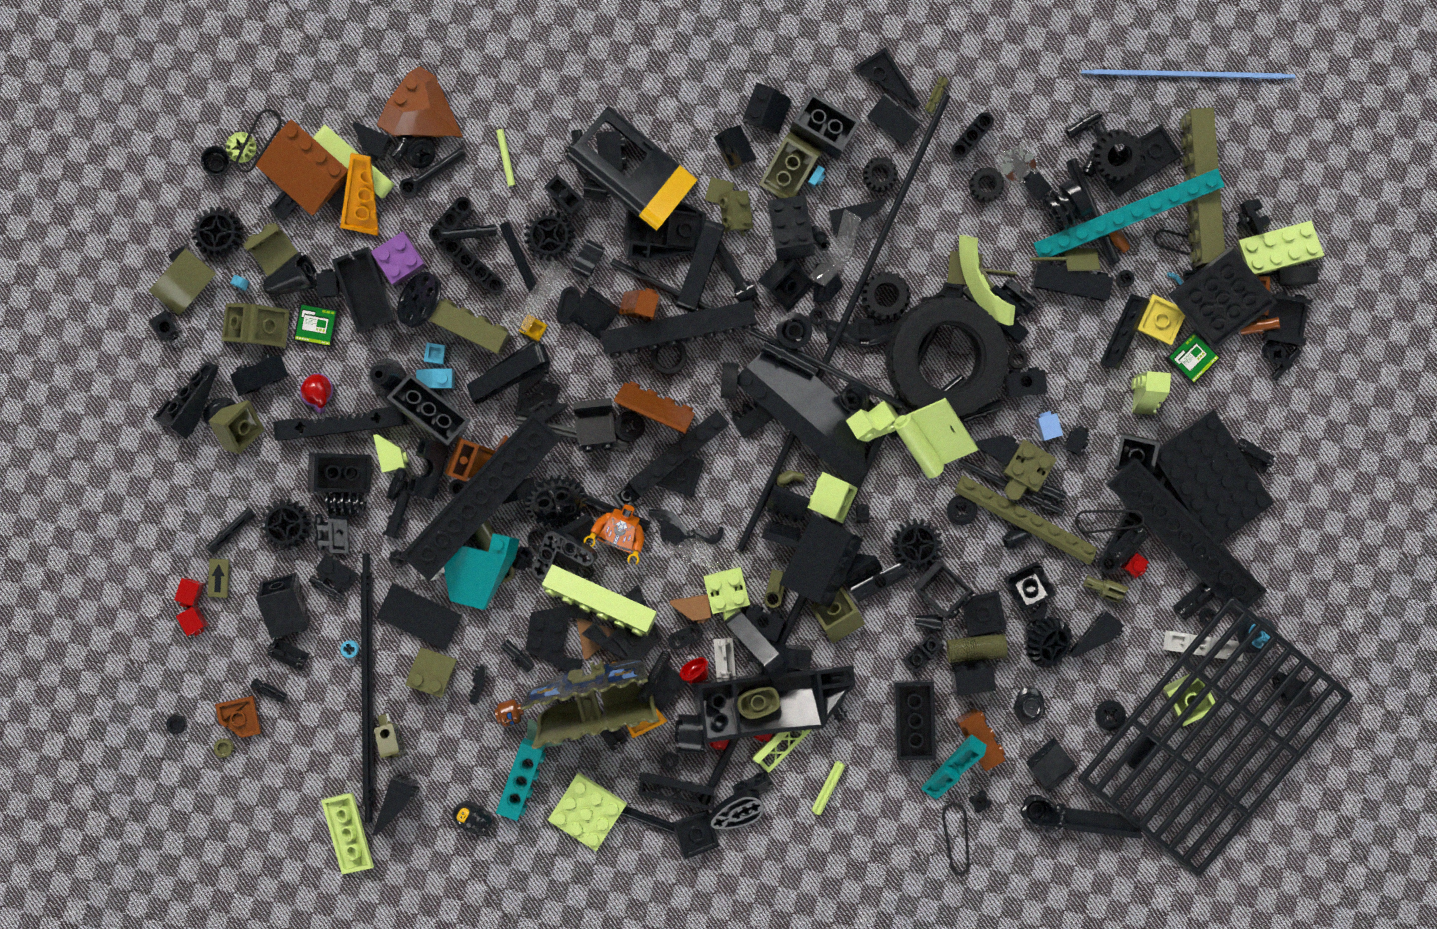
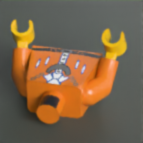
M626 504L623 506L622 511L614 509L612 513H606L598 518L590 530V536L584 538V543L587 538H592L593 544L591 547L595 545V537L598 536L597 540L630 553L628 563H630L633 556H636L637 561L635 565H638L640 562L638 554L641 553L645 537L642 526L639 525L640 519L633 516L634 507Z

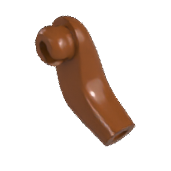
M1122 229L1110 233L1112 242L1123 253L1130 249L1131 246L1123 235Z

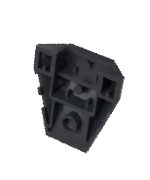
M680 201L655 232L627 208L623 236L626 259L648 262L695 253L706 221V213L686 202Z

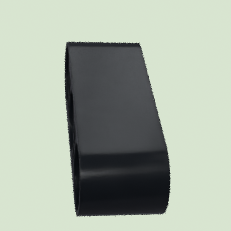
M980 113L953 144L949 153L952 160L959 162L965 159L989 131L994 122L993 116L990 113ZM982 118L986 119L989 123L988 126H981L979 120ZM967 134H975L976 140H968ZM960 147L963 149L964 154L958 156L954 149Z

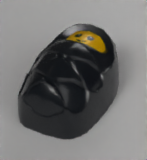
M468 800L457 804L452 812V819L460 828L479 836L486 835L494 822L490 812L477 803Z

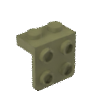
M276 223L265 225L262 228V232L257 235L252 234L246 239L247 242L243 244L246 250L254 255L267 276L298 253L281 226Z

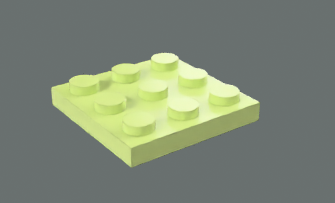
M578 772L548 821L597 851L627 803Z

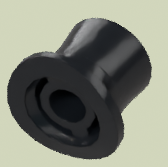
M793 312L784 315L776 327L778 340L782 345L790 349H798L805 346L812 337L811 322L800 313Z

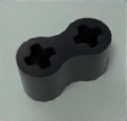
M588 239L575 260L571 271L589 279L601 259L605 247Z

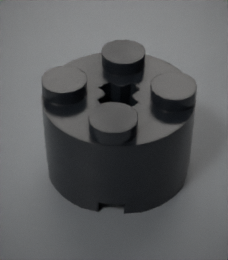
M677 714L679 720H676L675 742H678V747H675V753L699 754L704 752L705 743H703L698 716Z

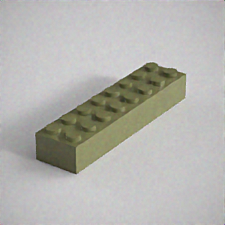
M1214 107L1190 109L1179 121L1180 130H1183L1181 148L1184 149L1185 157L1182 159L1183 168H1186L1184 182L1218 168L1219 170ZM1220 189L1186 203V206H1189L1187 224L1190 225L1191 233L1188 234L1189 244H1192L1190 262L1193 263V268L1205 267L1225 251Z

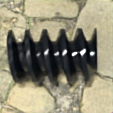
M326 492L325 509L328 516L333 515V513L336 516H340L341 513L343 516H348L349 513L351 517H355L356 514L359 517L364 516L367 508L366 494L361 499L360 494L357 493L354 499L352 493H349L348 498H345V494L341 493L340 498H338L336 492L333 493L332 497H330L329 492Z

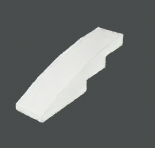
M1166 630L1163 649L1184 652L1198 635ZM1207 636L1193 654L1205 656L1220 638ZM1229 640L1214 658L1228 659L1239 646V642ZM1243 653L1236 661H1242Z

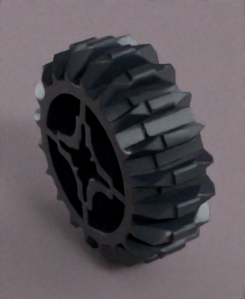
M218 206L215 210L214 207H210V213L207 210H203L204 216L197 215L200 221L193 222L197 228H193L191 231L197 234L192 236V239L198 240L195 246L201 247L200 252H206V255L209 257L213 255L214 258H218L221 255L225 258L226 251L232 255V248L239 249L236 243H243L239 236H244V233L239 230L243 229L244 226L238 224L241 219L236 217L235 212L230 213V209L225 208L223 210L221 206ZM223 218L229 221L232 230L224 228ZM213 220V224L210 227H206ZM219 229L223 231L221 233H218L217 235L212 233L218 231ZM204 234L212 237L213 247L206 242ZM227 237H230L229 241L223 246H221L223 244V240Z
M549 210V216H546L545 211H542L543 217L541 218L536 213V221L531 218L529 219L532 227L529 225L525 226L530 231L524 233L525 237H530V239L524 241L525 244H531L527 249L528 251L535 249L532 254L534 257L540 253L539 259L541 261L545 256L547 262L551 261V256H553L555 261H558V254L565 258L563 251L571 252L567 248L568 245L574 247V243L570 240L576 239V236L570 235V233H573L575 228H568L572 225V222H565L567 219L566 215L560 218L561 213L559 211L556 212L555 216H553L552 210ZM548 221L557 222L550 228H545L541 225ZM561 226L565 230L564 242H561L557 237ZM536 230L542 234V239L538 246L535 243ZM544 231L549 234L554 232V234L552 235L554 236L555 240L551 238L545 240L547 236L544 233ZM549 244H555L559 247L553 251L543 250Z
M280 499L279 504L276 501L272 502L274 508L267 506L266 508L269 513H262L266 517V520H260V523H265V527H260V530H266L262 537L266 538L269 536L270 538L267 540V543L271 544L274 541L273 548H277L279 544L280 550H285L286 546L288 550H292L293 545L299 548L300 544L298 541L305 543L306 540L303 536L310 537V534L306 532V530H312V526H307V523L312 522V519H306L310 512L303 513L306 507L302 505L298 508L299 501H295L292 505V499H288L286 503L284 499ZM287 509L294 511L299 519L293 520L289 513H287ZM281 510L279 521L272 524L274 516ZM285 522L294 523L287 526V530L286 527H278V525H283ZM300 525L298 534L292 539L291 535H293L294 527ZM279 529L283 536H285V540L278 538L273 530Z
M913 518L912 525L909 520L905 521L907 527L899 524V527L902 529L901 532L894 530L898 538L891 537V540L897 541L896 544L891 545V548H897V551L892 553L893 555H900L896 559L897 562L904 559L903 564L905 567L909 562V569L913 570L914 564H916L917 570H921V564L928 568L927 561L931 564L935 563L932 559L933 556L939 559L940 556L935 552L936 550H943L937 547V544H943V541H937L936 538L940 537L941 533H933L937 530V527L934 526L930 529V521L924 526V519H920L919 524H917V519ZM918 528L925 530L930 535L931 540H923L920 537ZM913 529L911 540L902 542L905 533ZM916 538L919 539V542L926 543L918 546L917 550L911 545L907 546V544L914 543ZM932 546L930 553L921 559L922 549ZM902 548H911L914 552L915 560L908 558Z
M1049 616L1042 618L1041 622L1036 621V626L1031 627L1032 631L1027 634L1029 637L1025 640L1027 645L1024 649L1027 651L1026 655L1029 660L1042 668L1056 667L1057 663H1062V658L1066 657L1067 651H1070L1069 646L1073 644L1070 641L1073 636L1071 635L1072 630L1068 627L1069 625L1057 617Z

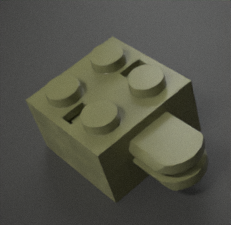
M1025 439L1020 440L1018 443L1019 447L1008 465H1005L1001 472L1010 478L1004 493L1011 500L1020 499L1026 489L1038 492L1057 458Z

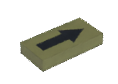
M209 559L208 597L228 598L230 559Z

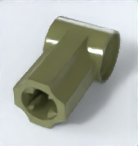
M774 569L771 570L764 596V602L770 608L780 605L784 586L779 583L785 572ZM776 594L778 602L775 605L769 604L767 601L768 595Z

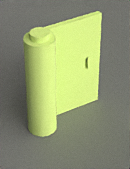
M946 398L907 415H901L895 420V430L928 478L939 476L944 469V464L978 451L975 442Z

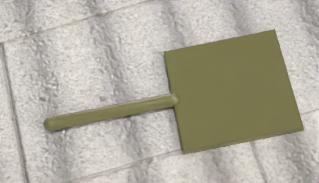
M1073 248L1064 252L1065 257H1031L1029 259L1030 261H1066L1068 271L1101 270L1096 248Z
M950 251L947 283L967 285L961 268L959 252ZM978 254L979 267H981L983 254ZM982 268L986 273L1017 275V272Z

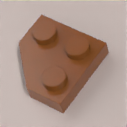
M254 695L215 704L218 722L234 731L236 735L243 738L262 733Z

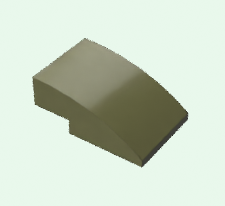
M185 247L148 291L180 315L211 281L216 272Z

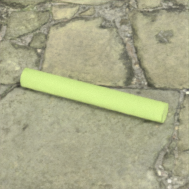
M504 129L496 130L507 184L508 187L516 184Z

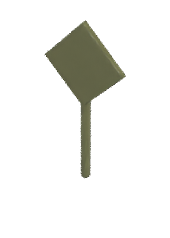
M711 177L705 200L719 204V195L733 191L735 183ZM739 230L741 235L744 237L745 232L743 230Z

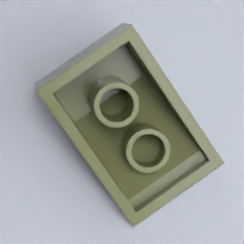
M789 132L758 185L780 198L797 196L823 151Z

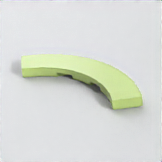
M959 235L961 268L966 284L979 306L988 311V314L992 315L995 320L1008 326L1013 325L1015 306L995 296L991 292V288L984 275H981L979 270L978 238Z

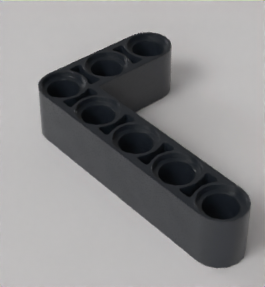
M459 197L430 228L429 238L490 293L500 295L505 290L503 280L458 240L440 241L434 238L435 232L439 231V229L460 227L474 210L472 202L467 197ZM463 202L469 204L466 211L459 209L460 204ZM449 217H456L455 224L447 225ZM452 243H456L458 246L455 252H449L448 250L449 245ZM465 256H471L472 258L469 265H464L462 262ZM481 268L486 269V275L478 278L477 271ZM494 281H499L501 284L498 290L491 289V284Z

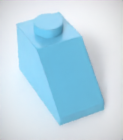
M453 369L416 370V378L430 389H455V370Z

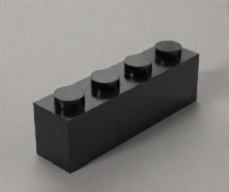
M1041 261L1034 267L1031 288L1106 302L1110 298L1113 277H1109V274L1105 272L1093 274L1089 273L1090 271H1068L1067 265L1060 264L1058 267L1053 266L1052 262Z

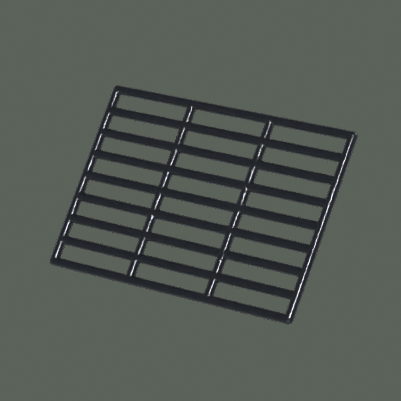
M1230 597L1081 773L1078 781L1194 875L1199 877L1349 703L1353 695L1235 597ZM1232 607H1235L1241 614L1195 667L1188 659ZM1248 618L1256 626L1210 679L1202 671ZM1263 630L1270 636L1268 641L1226 690L1222 689L1217 683ZM1276 642L1280 644L1285 650L1241 702H1238L1232 697V694ZM1292 654L1299 662L1257 712L1253 714L1246 707ZM1182 666L1190 672L1189 676L1146 726L1137 719ZM1305 666L1314 672L1313 675L1273 722L1268 726L1260 720ZM1198 678L1205 686L1163 736L1159 738L1152 731ZM1321 678L1328 686L1284 738L1275 732L1276 729ZM1213 690L1220 697L1174 750L1167 742L1209 692ZM1336 690L1343 697L1297 750L1290 742L1332 692ZM1226 702L1235 709L1189 762L1185 759L1182 753ZM1240 714L1249 720L1207 771L1205 773L1201 772L1196 767ZM1131 726L1135 727L1141 733L1098 784L1094 785L1088 780V777ZM1254 726H1257L1263 731L1262 735L1219 785L1210 778ZM1146 738L1150 739L1155 745L1114 794L1109 797L1102 790ZM1269 738L1273 739L1278 745L1232 797L1225 789ZM1162 749L1169 755V758L1124 809L1117 801ZM1285 749L1292 757L1247 809L1240 803L1241 799ZM1177 761L1184 769L1139 821L1132 815L1133 811ZM1192 773L1199 780L1157 830L1153 832L1146 825L1188 775ZM1204 785L1208 786L1213 790L1212 794L1168 844L1160 838ZM1219 797L1228 802L1184 855L1175 850ZM1235 808L1242 816L1198 867L1190 862V859Z

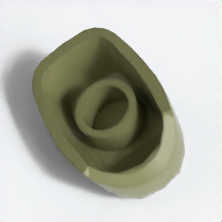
M763 687L743 693L738 698L737 705L739 712L748 719H755L776 711L780 707V700L775 688Z

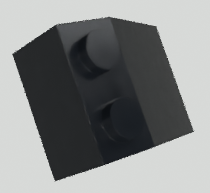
M309 452L308 491L370 493L371 455Z
M396 774L391 778L372 835L377 836L411 801L417 798L420 790L418 780Z

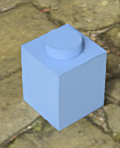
M1051 411L1039 414L1040 418L1035 419L1041 441L1063 435L1057 413L1051 414Z

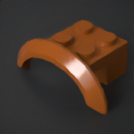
M504 435L495 450L459 437L445 473L451 477L469 482L507 441L508 436Z

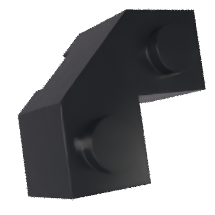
M272 354L261 357L262 361L256 365L247 367V364L237 367L230 377L238 396L261 390V387L269 384L273 385L288 377L289 375L281 355L272 356Z

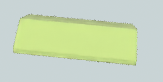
M345 793L321 800L341 873L347 874L373 868V861L354 794Z

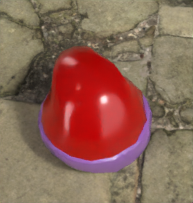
M315 373L303 381L300 387V397L307 406L315 408L317 413H324L326 410L325 405L328 404L333 396V385L324 374Z

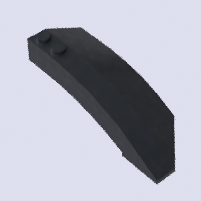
M762 351L738 375L737 384L854 486L867 472L865 442L856 438L846 422L847 419L857 412L845 409L840 403L839 396L815 375L812 377L804 371L782 360L778 361L773 355Z
M853 665L788 670L774 683L770 682L764 673L692 683L703 743L781 732L823 729L831 715L842 704L845 696L855 686ZM763 687L775 688L780 700V707L776 711L755 719H748L739 712L738 698L743 693Z

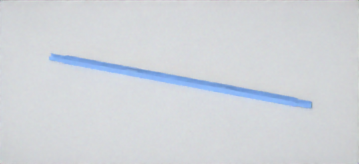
M1104 69L1081 71V74L1111 76L1296 78L1295 74Z

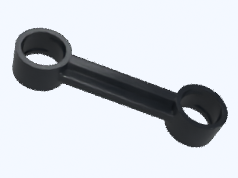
M533 529L529 532L527 541L530 546L540 548L541 545L532 544L530 540L531 534L539 531L545 536L546 533L542 529ZM544 549L546 552L552 555L551 551ZM559 552L557 559L573 569L575 575L581 577L578 573V568L582 564ZM593 564L590 565L592 568L591 575L584 579L589 580L593 577L595 573Z

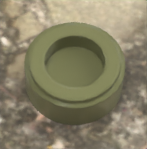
M228 738L219 739L214 744V752L218 757L226 758L234 752V743Z

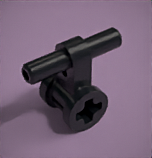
M1268 342L1262 347L1261 353L1264 358L1280 364L1278 369L1271 375L1277 381L1286 370L1289 371L1294 365L1293 362L1302 351L1299 348H1295L1286 358V351L1283 347L1273 342Z

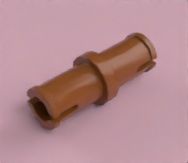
M1279 318L1256 319V321L1251 322L1240 331L1241 336L1258 332L1263 334V331L1280 329Z

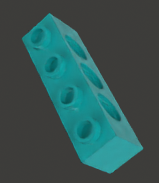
M523 738L496 810V814L518 821L520 815L524 816L528 806L525 805L526 798H531L534 790L531 787L532 782L537 781L540 770L537 769L539 763L543 764L547 754L544 752L545 745L532 749L534 741ZM530 759L533 762V766L526 765L524 760ZM518 777H524L527 783L519 782ZM517 794L521 800L515 801L512 795Z

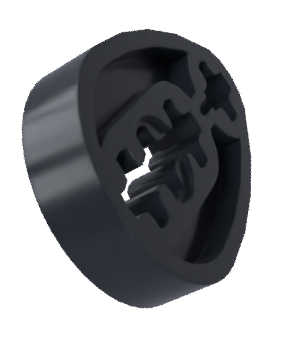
M741 791L728 797L714 808L709 815L710 824L714 829L726 830L743 827L757 821L763 814L764 806L757 793Z

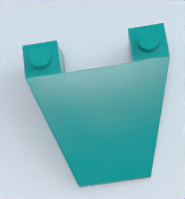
M493 533L489 551L465 546L464 544L444 565L450 601L486 610L516 558L520 539Z

